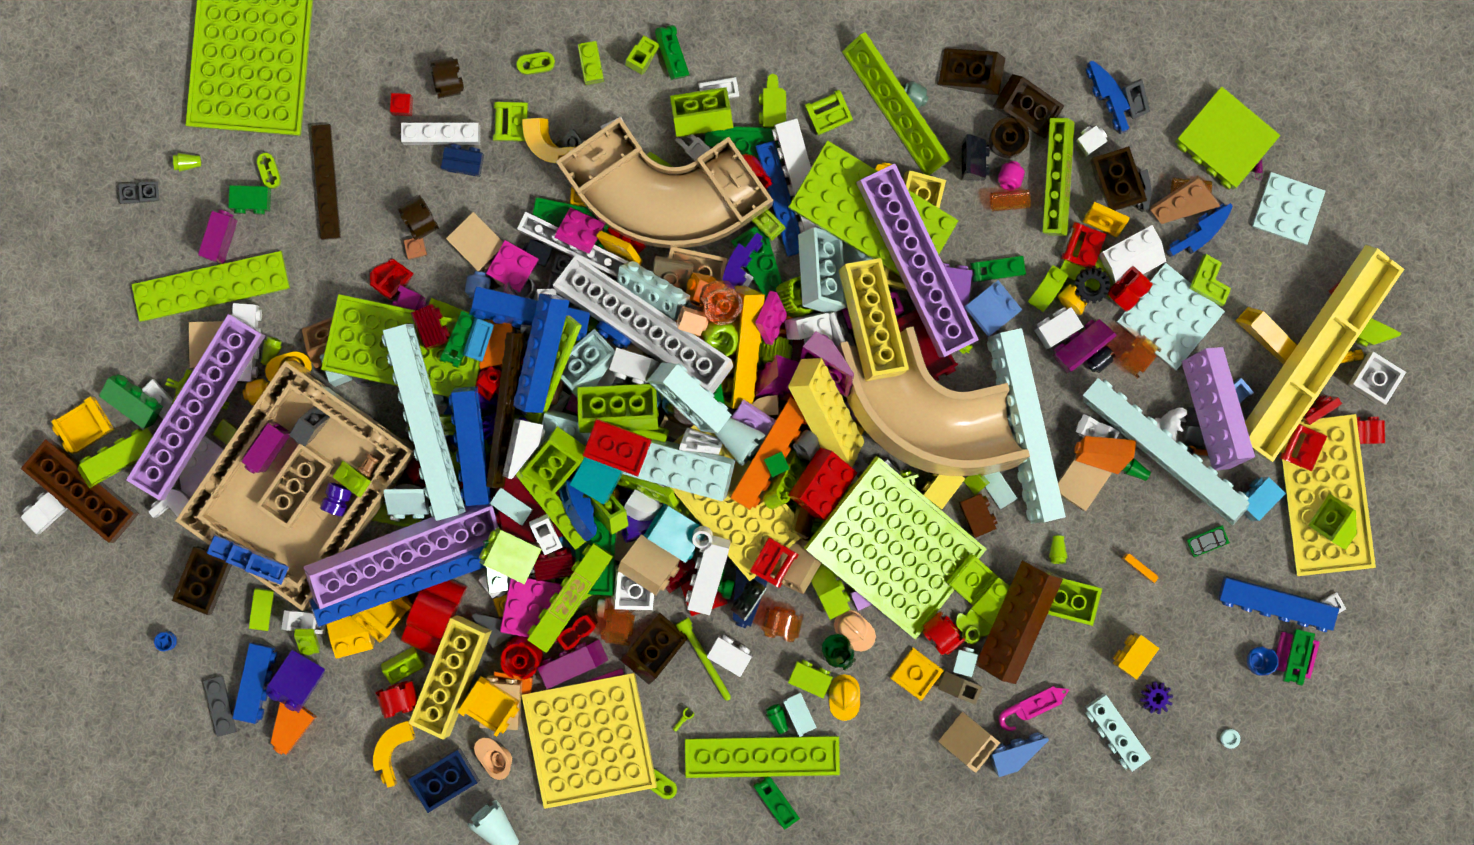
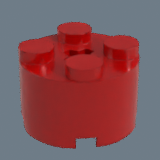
M940 611L923 625V634L929 641L934 640L936 643L935 648L941 655L945 653L949 655L966 638L964 636L960 637L959 633L961 631L948 616L943 617L944 612Z
M516 636L512 638L502 652L501 668L511 678H514L513 675L521 677L520 680L528 679L535 674L543 657L542 650L527 640L529 637Z
M412 680L390 685L385 691L382 688L375 692L384 718L395 716V713L400 711L402 713L410 712L415 708L418 701Z

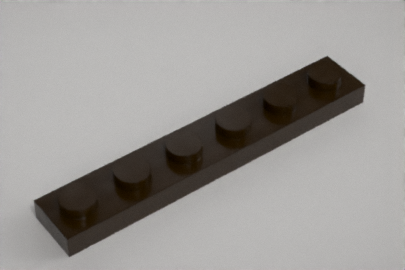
M331 124L313 125L311 130L321 240L340 239L341 231Z

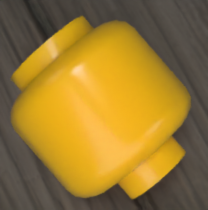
M264 379L247 382L245 389H243L244 399L254 406L270 382Z

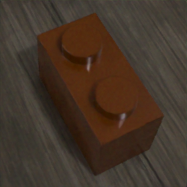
M982 493L959 502L974 538L997 529L995 526L998 524L996 517L993 513L990 514L988 510L990 503L986 496H982Z

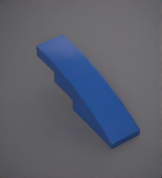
M215 534L207 550L209 555L225 560L226 563L280 585L289 566Z

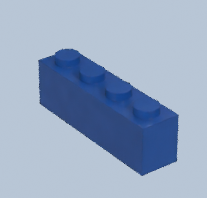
M254 642L249 643L232 719L253 724L262 720L264 715V709H262L263 701H266L268 697L266 694L267 682L271 681L273 671H270L272 663L274 664L277 658V652H274L275 647Z

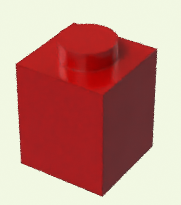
M391 93L390 113L393 116H412V95Z

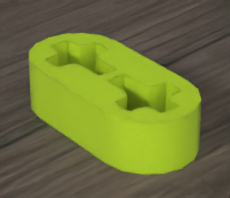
M269 153L260 154L257 158V165L265 186L275 189L281 184V176L276 161ZM264 157L271 159L268 163L270 169L261 164L264 161ZM270 172L273 177H277V180L274 181L275 184L273 185L270 182H267V180L270 179Z

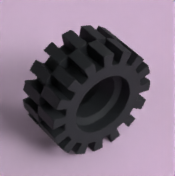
M1088 266L1085 270L1082 269L1076 277V295H1080L1082 301L1086 299V303L1092 301L1093 304L1097 300L1100 302L1102 298L1105 299L1109 292L1110 278L1107 276L1106 271L1102 272L1100 267L1095 269L1096 266H1092V268ZM1090 278H1094L1100 283V287L1095 291H1090L1085 287V282Z

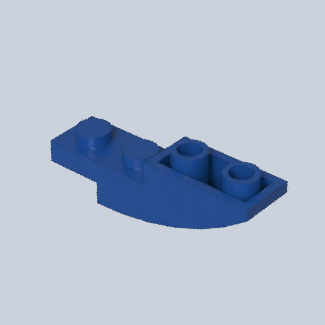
M1090 61L1087 64L1086 74L1089 79L1092 78L1094 96L1098 97L1099 101L1107 98L1106 107L1108 112L1113 114L1112 124L1114 129L1118 130L1119 134L1127 132L1129 126L1124 112L1128 111L1130 106L1124 93L1105 69L1096 62Z
M1223 203L1220 207L1214 208V214L1209 216L1206 213L1199 217V223L1195 224L1198 232L1194 229L1185 235L1187 239L1180 242L1178 239L1169 245L1170 249L1166 251L1169 257L1174 256L1185 248L1192 254L1204 246L1223 226L1231 212L1232 204L1230 203L1225 206Z
M577 467L559 488L564 509L572 525L584 541H589L596 535L597 526L594 523V508L590 498H583V492L570 486L579 469Z

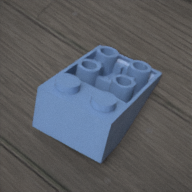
M1037 732L1030 734L1029 739L1026 740L1017 738L1011 740L1009 745L999 744L990 755L995 773L1001 777L1018 772L1049 741L1048 737Z

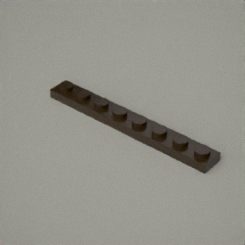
M507 332L487 474L486 487L490 488L505 487L506 477L502 475L512 434L515 412L513 404L519 382L524 333Z

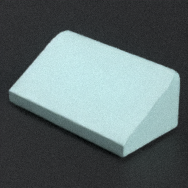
M1000 472L984 475L990 482L985 488L1000 509L1017 499Z
M502 488L498 490L490 503L521 526L533 511V509Z

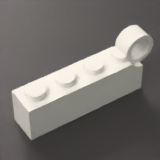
M699 526L693 532L692 541L696 547L700 548V552L703 553L701 558L697 557L695 569H698L697 574L692 575L690 585L693 588L692 591L688 590L685 602H688L687 610L710 615L729 552L730 540L713 536L710 528ZM705 534L708 536V539L701 541L697 538V535Z

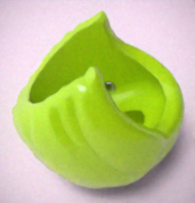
M722 319L709 322L706 330L702 333L704 341L727 357L733 354L738 343V333L735 327L730 322Z

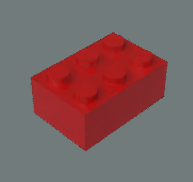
M819 448L788 496L813 517L826 520L857 475V472L833 451Z

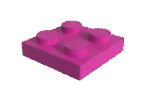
M570 207L554 238L590 254L598 239L596 236L599 231L603 230L605 224Z
M505 240L486 274L521 293L539 259Z
M773 291L769 292L755 322L765 344L773 345L775 338L778 337L779 329L787 316L777 292Z

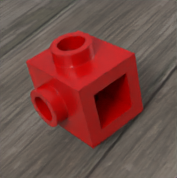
M492 366L487 371L484 369L481 371L475 385L478 386V393L488 401L496 393L499 395L502 372Z

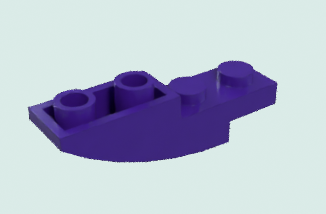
M756 232L746 247L741 244L737 245L724 271L721 283L724 288L725 286H742L747 280L745 278L746 272L741 268L742 266L746 268L752 260L751 254L754 251L758 252L764 244L761 242L763 236Z

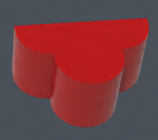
M451 579L421 590L408 615L401 642L435 656L449 620L455 616L468 586Z

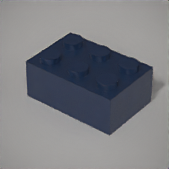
M461 748L408 779L427 813L480 781Z

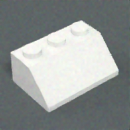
M1153 225L1099 254V258L1114 284L1121 280L1123 274L1132 266L1144 274L1166 262L1162 241Z

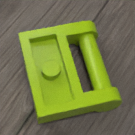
M840 89L834 91V94L814 103L804 104L818 136L853 121ZM839 102L838 106L818 115L814 112V110L830 103Z
M494 102L495 134H493V141L526 142L522 119H528V103ZM503 109H508L507 134H502Z

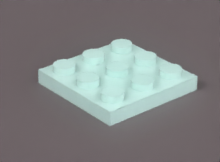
M1271 172L1252 227L1303 245H1308L1325 190Z

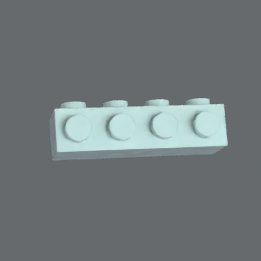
M630 261L619 267L617 283L672 320L676 321L678 319L681 308L688 304L690 295L683 292L682 289L673 286L667 280L658 277L652 271L643 268L637 262Z
M1102 694L1085 706L1087 709L1086 716L1091 722L1095 721L1099 726L1096 728L1102 738L1106 736L1109 740L1108 747L1114 754L1116 752L1121 757L1119 762L1125 770L1128 768L1133 772L1151 759L1107 695Z

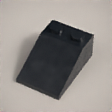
M967 134L962 141V180L984 181L990 173V165L986 164V157L990 155V146L986 145L985 139L972 134Z

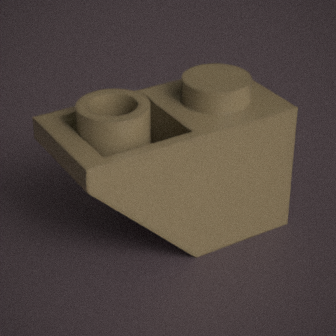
M946 671L938 687L941 691L975 705L983 688L979 684Z

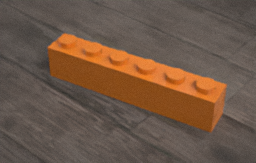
M791 397L730 497L749 510L752 507L756 509L761 500L758 496L762 490L766 492L771 484V481L768 480L771 474L764 459L781 451L786 458L791 450L788 447L792 440L796 442L801 433L798 429L802 423L804 425L807 423L796 401Z

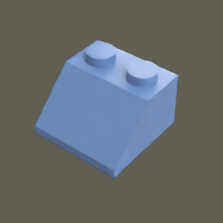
M999 280L965 306V309L988 337L1022 310Z

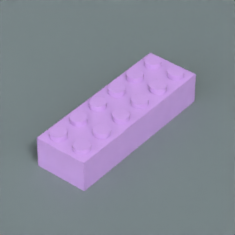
M1206 348L1181 361L1212 468L1215 470L1231 469L1254 458V451L1224 348Z

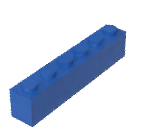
M476 287L469 315H473L477 319L486 318L498 324L508 323L512 324L513 327L521 328V325H532L538 300ZM568 308L566 316H571L582 325L576 341L582 340L587 333L590 312Z
M540 293L536 304V311L513 404L514 407L524 412L543 413L570 301L559 295Z
M478 386L454 388L449 395L450 406H453L454 411L451 419L452 424L456 426L454 442L458 444L459 450L456 452V459L461 465L459 480L460 482L463 481V489H461L462 500H465L466 506L489 504L492 498L490 487H486L488 466Z
M1226 576L1223 578L1218 596L1223 605L1233 607L1234 604L1241 606L1240 609L1252 612V609L1260 611V615L1271 617V614L1279 616V620L1289 622L1290 619L1295 620L1298 625L1308 627L1310 624L1316 626V630L1322 632L1334 630L1339 608L1335 605Z

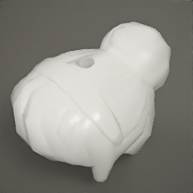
M1184 408L1169 410L1161 419L1154 418V420L1158 423V428L1161 430L1166 429L1172 434L1171 438L1176 441L1177 430L1183 432L1181 421L1186 422L1184 416L1187 415V410Z

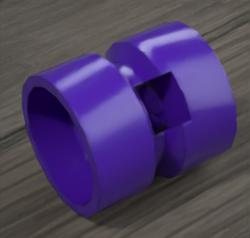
M328 482L325 491L327 497L323 498L320 509L333 515L344 516L347 508L345 502L350 500L352 492L345 486Z

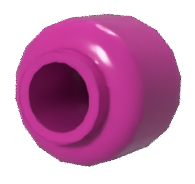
M1016 161L1004 163L998 175L1000 186L1008 191L1018 189L1022 185L1025 170Z

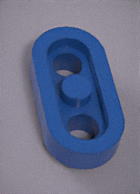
M600 321L596 326L597 332L604 339L608 337L613 340L612 343L617 348L627 349L632 343L626 336L604 321Z

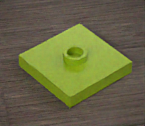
M971 553L949 578L947 583L971 605H974L998 576Z

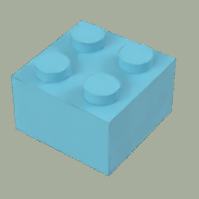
M1257 477L1249 485L1251 487L1249 491L1242 492L1249 498L1247 501L1250 503L1244 514L1251 521H1260L1286 493L1271 478L1261 477L1259 479Z

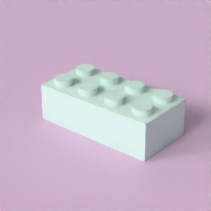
M816 227L798 234L802 305L829 314L846 308V299L838 271L844 266L842 240Z
M661 363L647 380L700 431L718 433L731 417V414L727 411V406L717 402L713 398L714 394L707 389H703L700 386L701 382L694 376H690L687 373V369L680 363Z

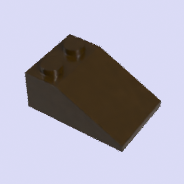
M945 48L938 85L979 94L999 95L1006 58L995 51Z
M1012 74L993 107L1009 118L1022 120L1029 130L1046 138L1049 133L1050 118H1058L1064 105L1023 76Z
M1130 146L1092 158L1090 164L1108 208L1117 211L1147 201Z
M659 613L630 646L620 661L649 685L660 675L688 638L685 633L679 632L678 628L671 621Z

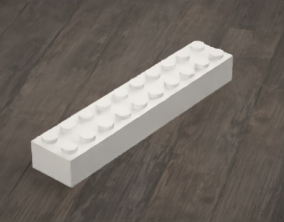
M577 255L574 256L553 284L558 294L570 300L571 303L583 311L590 312V316L599 322L604 321L622 333L633 345L658 362L680 363L683 365L690 376H694L701 382L700 386L703 389L714 393L733 368L730 358L696 335L678 329L674 320Z

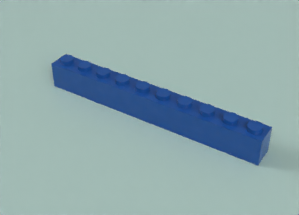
M483 546L323 609H319L314 599H310L309 603L318 627L482 569L485 566L479 563L481 560L479 556Z

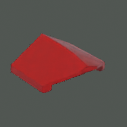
M390 259L388 262L376 266L370 273V286L389 300H392L399 295V286L405 287L414 273L395 259Z

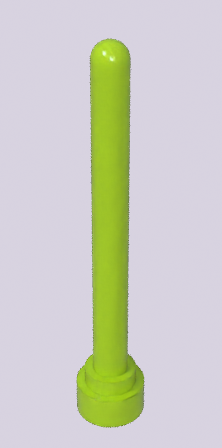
M689 617L677 623L676 627L679 632L682 631L683 634H686L724 700L729 701L731 695L693 633V623Z

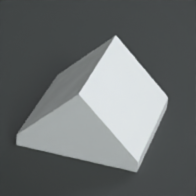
M842 312L829 314L835 346L838 347L840 343L847 341L850 346H856L851 333L848 332Z

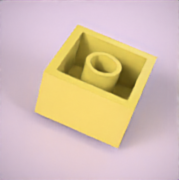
M933 473L934 479L924 484L921 488L922 494L942 510L965 480L963 476H947Z

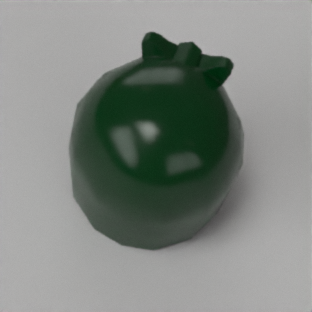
M840 634L830 635L822 643L824 659L830 666L843 668L846 671L856 661L853 645L846 636Z

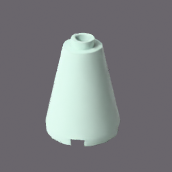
M731 417L721 430L715 433L741 466L749 461L746 459L747 456H753L757 452L766 436L763 432Z
M497 800L492 801L494 805L490 807L485 805L471 818L473 823H468V827L491 845L519 844V840Z

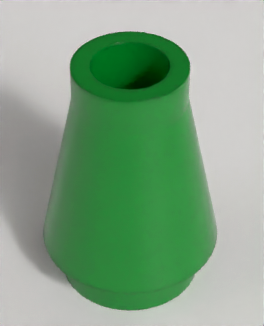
M1135 458L1122 470L1124 474L1144 481L1151 474V471L1146 469Z
M775 704L765 710L767 713L766 717L778 734L789 730L783 707Z

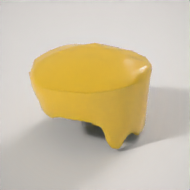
M1069 284L1057 297L1066 309L1072 307L1075 314L1082 315L1087 303L1080 299V295H1076L1077 287H1071V284Z

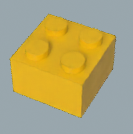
M1134 633L1133 635L1130 634L1124 641L1126 645L1123 650L1119 649L1113 656L1115 661L1112 664L1137 680L1160 648L1141 634Z

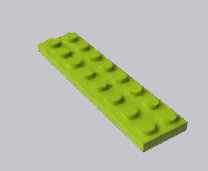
M866 32L860 34L842 53L925 175H932L950 161V157Z
M282 251L131 284L139 322L290 289Z
M839 736L685 739L686 778L840 775Z

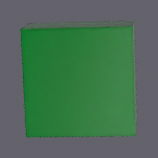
M782 451L764 459L772 477L790 469Z

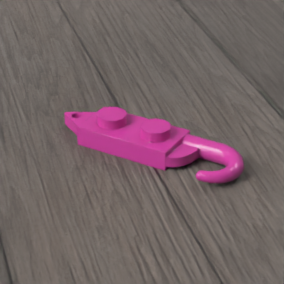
M1051 686L1006 708L999 716L1000 726L1006 731L1016 730L1015 726L1009 727L1006 725V717L1016 713L1020 719L1029 720L1061 705L1069 689Z

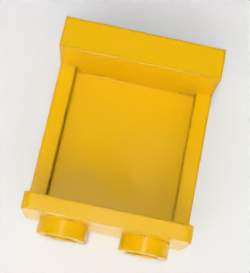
M91 396L85 399L83 404L60 418L51 421L53 423V431L57 436L60 435L64 441L62 442L64 449L71 454L78 453L115 430L96 398Z
M403 596L353 614L351 618L380 643L390 635V631L413 604L410 603L408 597Z
M480 676L457 713L462 716L465 714L469 715L494 731V736L497 737L500 732L503 734L509 726L507 723L510 717L514 718L520 708L517 707L519 700Z

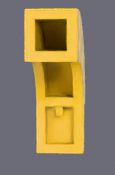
M522 119L526 143L530 150L540 159L556 163L558 159L576 148H560L552 142L549 135L548 119Z
M410 720L398 723L388 729L381 736L375 747L373 755L374 771L382 769L381 779L383 784L387 785V788L397 784L391 763L393 750L397 745L416 738L413 726L409 724Z

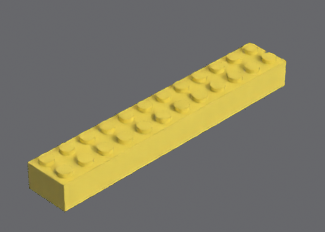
M1368 245L1364 246L1245 421L1253 451L1272 462L1275 460L1404 271L1400 265L1389 259L1378 248Z

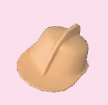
M849 610L836 617L834 622L835 632L846 636L855 651H866L873 646L876 638L875 630L858 612Z
M490 738L479 739L474 746L477 759L492 778L497 780L505 779L509 775L512 764L511 753L508 749L500 747Z

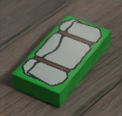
M1223 525L1186 539L1193 557L1230 543Z

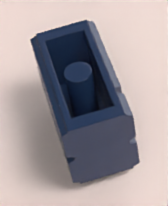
M450 144V147H444L441 169L442 171L480 177L484 154L478 148L469 147V150L461 149L460 145Z

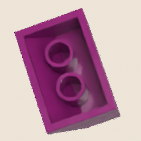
M1092 319L1084 325L1086 329L1083 332L1079 333L1077 331L1069 337L1071 341L1068 344L1062 343L1054 349L1056 353L1052 356L1066 374L1072 372L1117 336L1100 319L1097 321Z

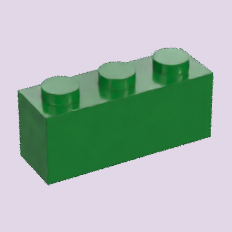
M119 374L107 379L99 395L100 398L143 429L154 425L163 408L155 398L149 397L140 387L134 386L125 376Z

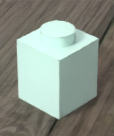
M963 647V650H958L953 672L972 677L978 654L974 653V649Z

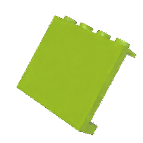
M1221 86L1174 142L1177 143L1176 146L1183 153L1188 152L1196 164H1202L1206 167V172L1210 176L1218 177L1223 187L1228 190L1230 188L1234 190L1281 135Z

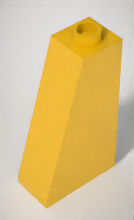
M1247 307L1235 320L1283 365L1297 346L1264 311Z

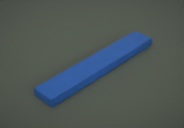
M771 141L757 145L756 150L760 164L772 182V185L768 187V191L773 199L775 216L786 228L781 232V237L787 257L799 254L798 234L801 232L795 212L788 208L791 198L775 142Z

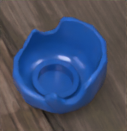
M1263 646L1253 648L1247 655V667L1255 675H1269L1275 672L1278 667V656L1273 649H1267Z

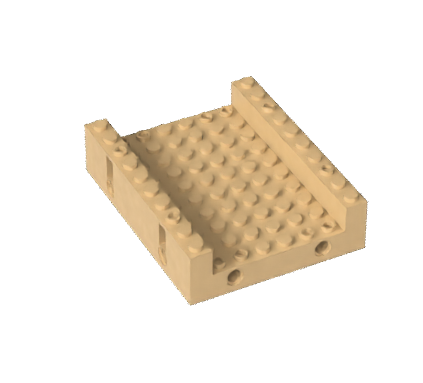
M294 360L283 363L175 521L209 545L215 534L289 566L281 585L254 574L251 575L303 611L311 607L309 600L313 599L303 567L353 548L385 502L384 490L393 489L414 458V449L416 448L415 444L406 438L400 439L310 375V370ZM313 406L330 416V419L316 437L305 447L290 437L266 472H255L253 474L244 468L245 464L241 461L268 423L277 422L291 432L298 419ZM367 452L382 460L381 464H378L373 471L372 478L364 475L371 480V483L360 498L352 493L350 500L345 502L347 508L344 516L333 515L320 509L323 498L327 497L325 491L328 482L342 485L332 477L342 461L348 462L357 469L367 457Z

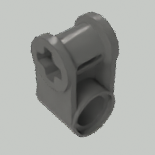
M804 430L794 443L793 448L799 460L811 462L820 445L817 436L813 432Z

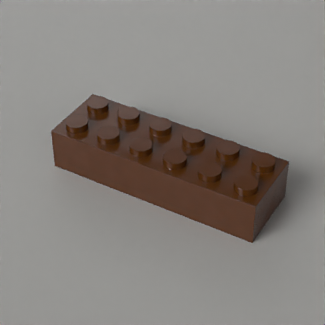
M45 439L20 469L108 543H115L139 513L103 482L89 488L77 469L80 463L52 439Z
M1022 560L975 665L1003 682L1016 684L1063 578L1035 563Z

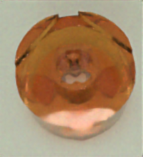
M716 280L702 287L699 303L706 317L717 325H727L735 321V318L741 313L743 308L741 296L730 282L724 280Z
M1137 335L1131 343L1133 346L1129 352L1125 350L1119 357L1121 361L1119 365L1137 379L1140 377L1138 372L1144 373L1157 357L1154 354L1156 350L1159 352L1162 350L1145 335L1142 337Z
M613 605L605 609L603 620L606 621V627L602 629L601 640H605V643L629 646L631 641H627L628 636L632 637L635 615H631V613L635 610L614 609Z
M766 606L761 630L765 632L764 635L767 637L775 638L777 635L783 637L785 641L794 642L795 638H799L804 614L800 613L798 616L795 615V610L774 606V610H772L770 606Z

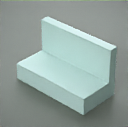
M801 692L783 700L799 737L817 728Z

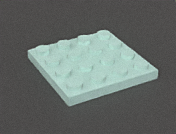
M1165 263L1151 279L1153 285L1148 293L1140 297L1132 309L1127 312L1125 311L1117 323L1176 371L1181 366V361L1190 355L1225 311L1211 300L1189 289L1191 283Z

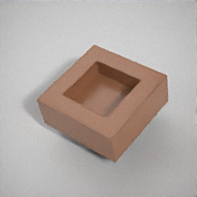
M414 238L404 240L408 260L427 256L423 238L416 241Z

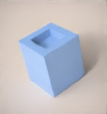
M1242 378L1233 382L1239 403L1254 393Z

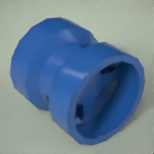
M169 631L159 633L154 639V645L159 651L172 650L177 645V637Z

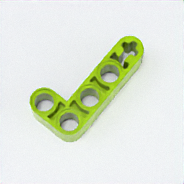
M795 450L789 452L785 458L790 469L774 476L764 495V503L769 509H775L788 503L791 498L788 494L809 465V461H801L797 458Z

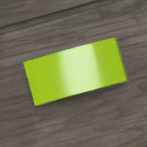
M254 589L249 629L269 630L274 597L273 590Z

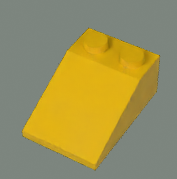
M352 615L326 624L336 659L371 650L374 647V638L351 618Z

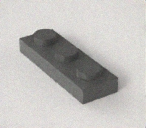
M224 676L204 680L217 737L237 732L235 721L232 719L233 713Z

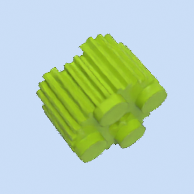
M801 276L785 281L776 287V292L788 316L796 318L813 312L812 310L814 309L802 305Z
M760 336L761 343L759 345L757 368L765 369V364L767 362L772 363L775 355L791 359L792 346L788 344L789 339L777 337L773 345L765 344L762 336Z

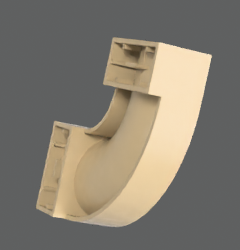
M619 117L556 161L559 169L579 198L602 223L626 238L654 247L689 248L715 242L742 228L773 206V199L729 137L689 165L667 167L654 162L643 152L641 146Z
M914 327L906 328L900 332L909 370L899 376L865 381L857 346H850L848 341L838 345L837 349L854 373L850 395L846 398L855 417L877 444L900 461L920 470L939 475L972 476L981 474V476L1017 468L1030 457L1029 450H1024L1017 444L1009 426L1006 411V398L1010 390L1008 383L970 392H956L941 386L932 378L925 366Z

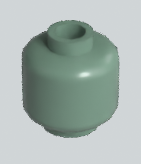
M914 81L904 83L902 87L916 108L925 106L928 101L927 89Z

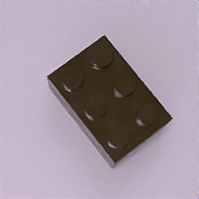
M199 546L193 547L171 601L203 614L211 615L232 565L226 563L225 560L207 554V550Z

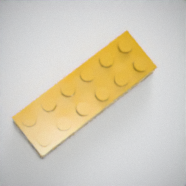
M725 286L727 294L723 302L722 320L730 322L735 327L738 333V343L733 354L728 356L732 360L733 368L722 381L721 386L725 405L732 409H737L743 399L750 404H753L755 399L754 389L755 382L757 381L756 371L759 362V345L761 343L760 332L755 322L765 303V295L747 286Z

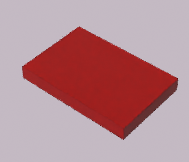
M596 418L582 456L638 477L652 439Z

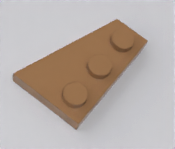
M1197 175L1152 205L1150 210L1159 222L1164 224L1220 207V203L1199 175Z

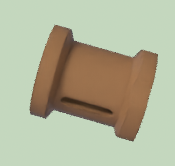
M367 452V457L362 465L358 466L357 470L372 478L373 471L378 464H381L382 460Z

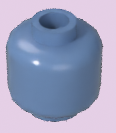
M474 271V275L467 276L465 293L469 295V298H473L476 287L490 290L491 279L485 277L486 273Z

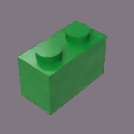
M229 185V209L234 210L235 214H246V211H253V214L265 215V212H270L271 188L265 186Z

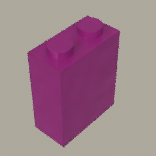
M220 209L218 213L211 212L198 253L199 256L221 264L225 263L238 222L233 218L234 215Z
M277 422L268 423L241 461L245 464L244 468L253 474L255 472H266L290 438L289 434L291 432Z

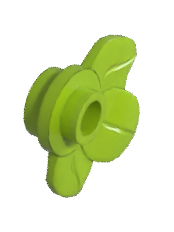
M972 609L968 611L967 615L958 613L956 618L957 628L962 631V637L964 636L966 638L965 642L969 644L977 643L981 636L988 635L992 628L989 623ZM971 630L974 632V636L972 638L968 636V633Z

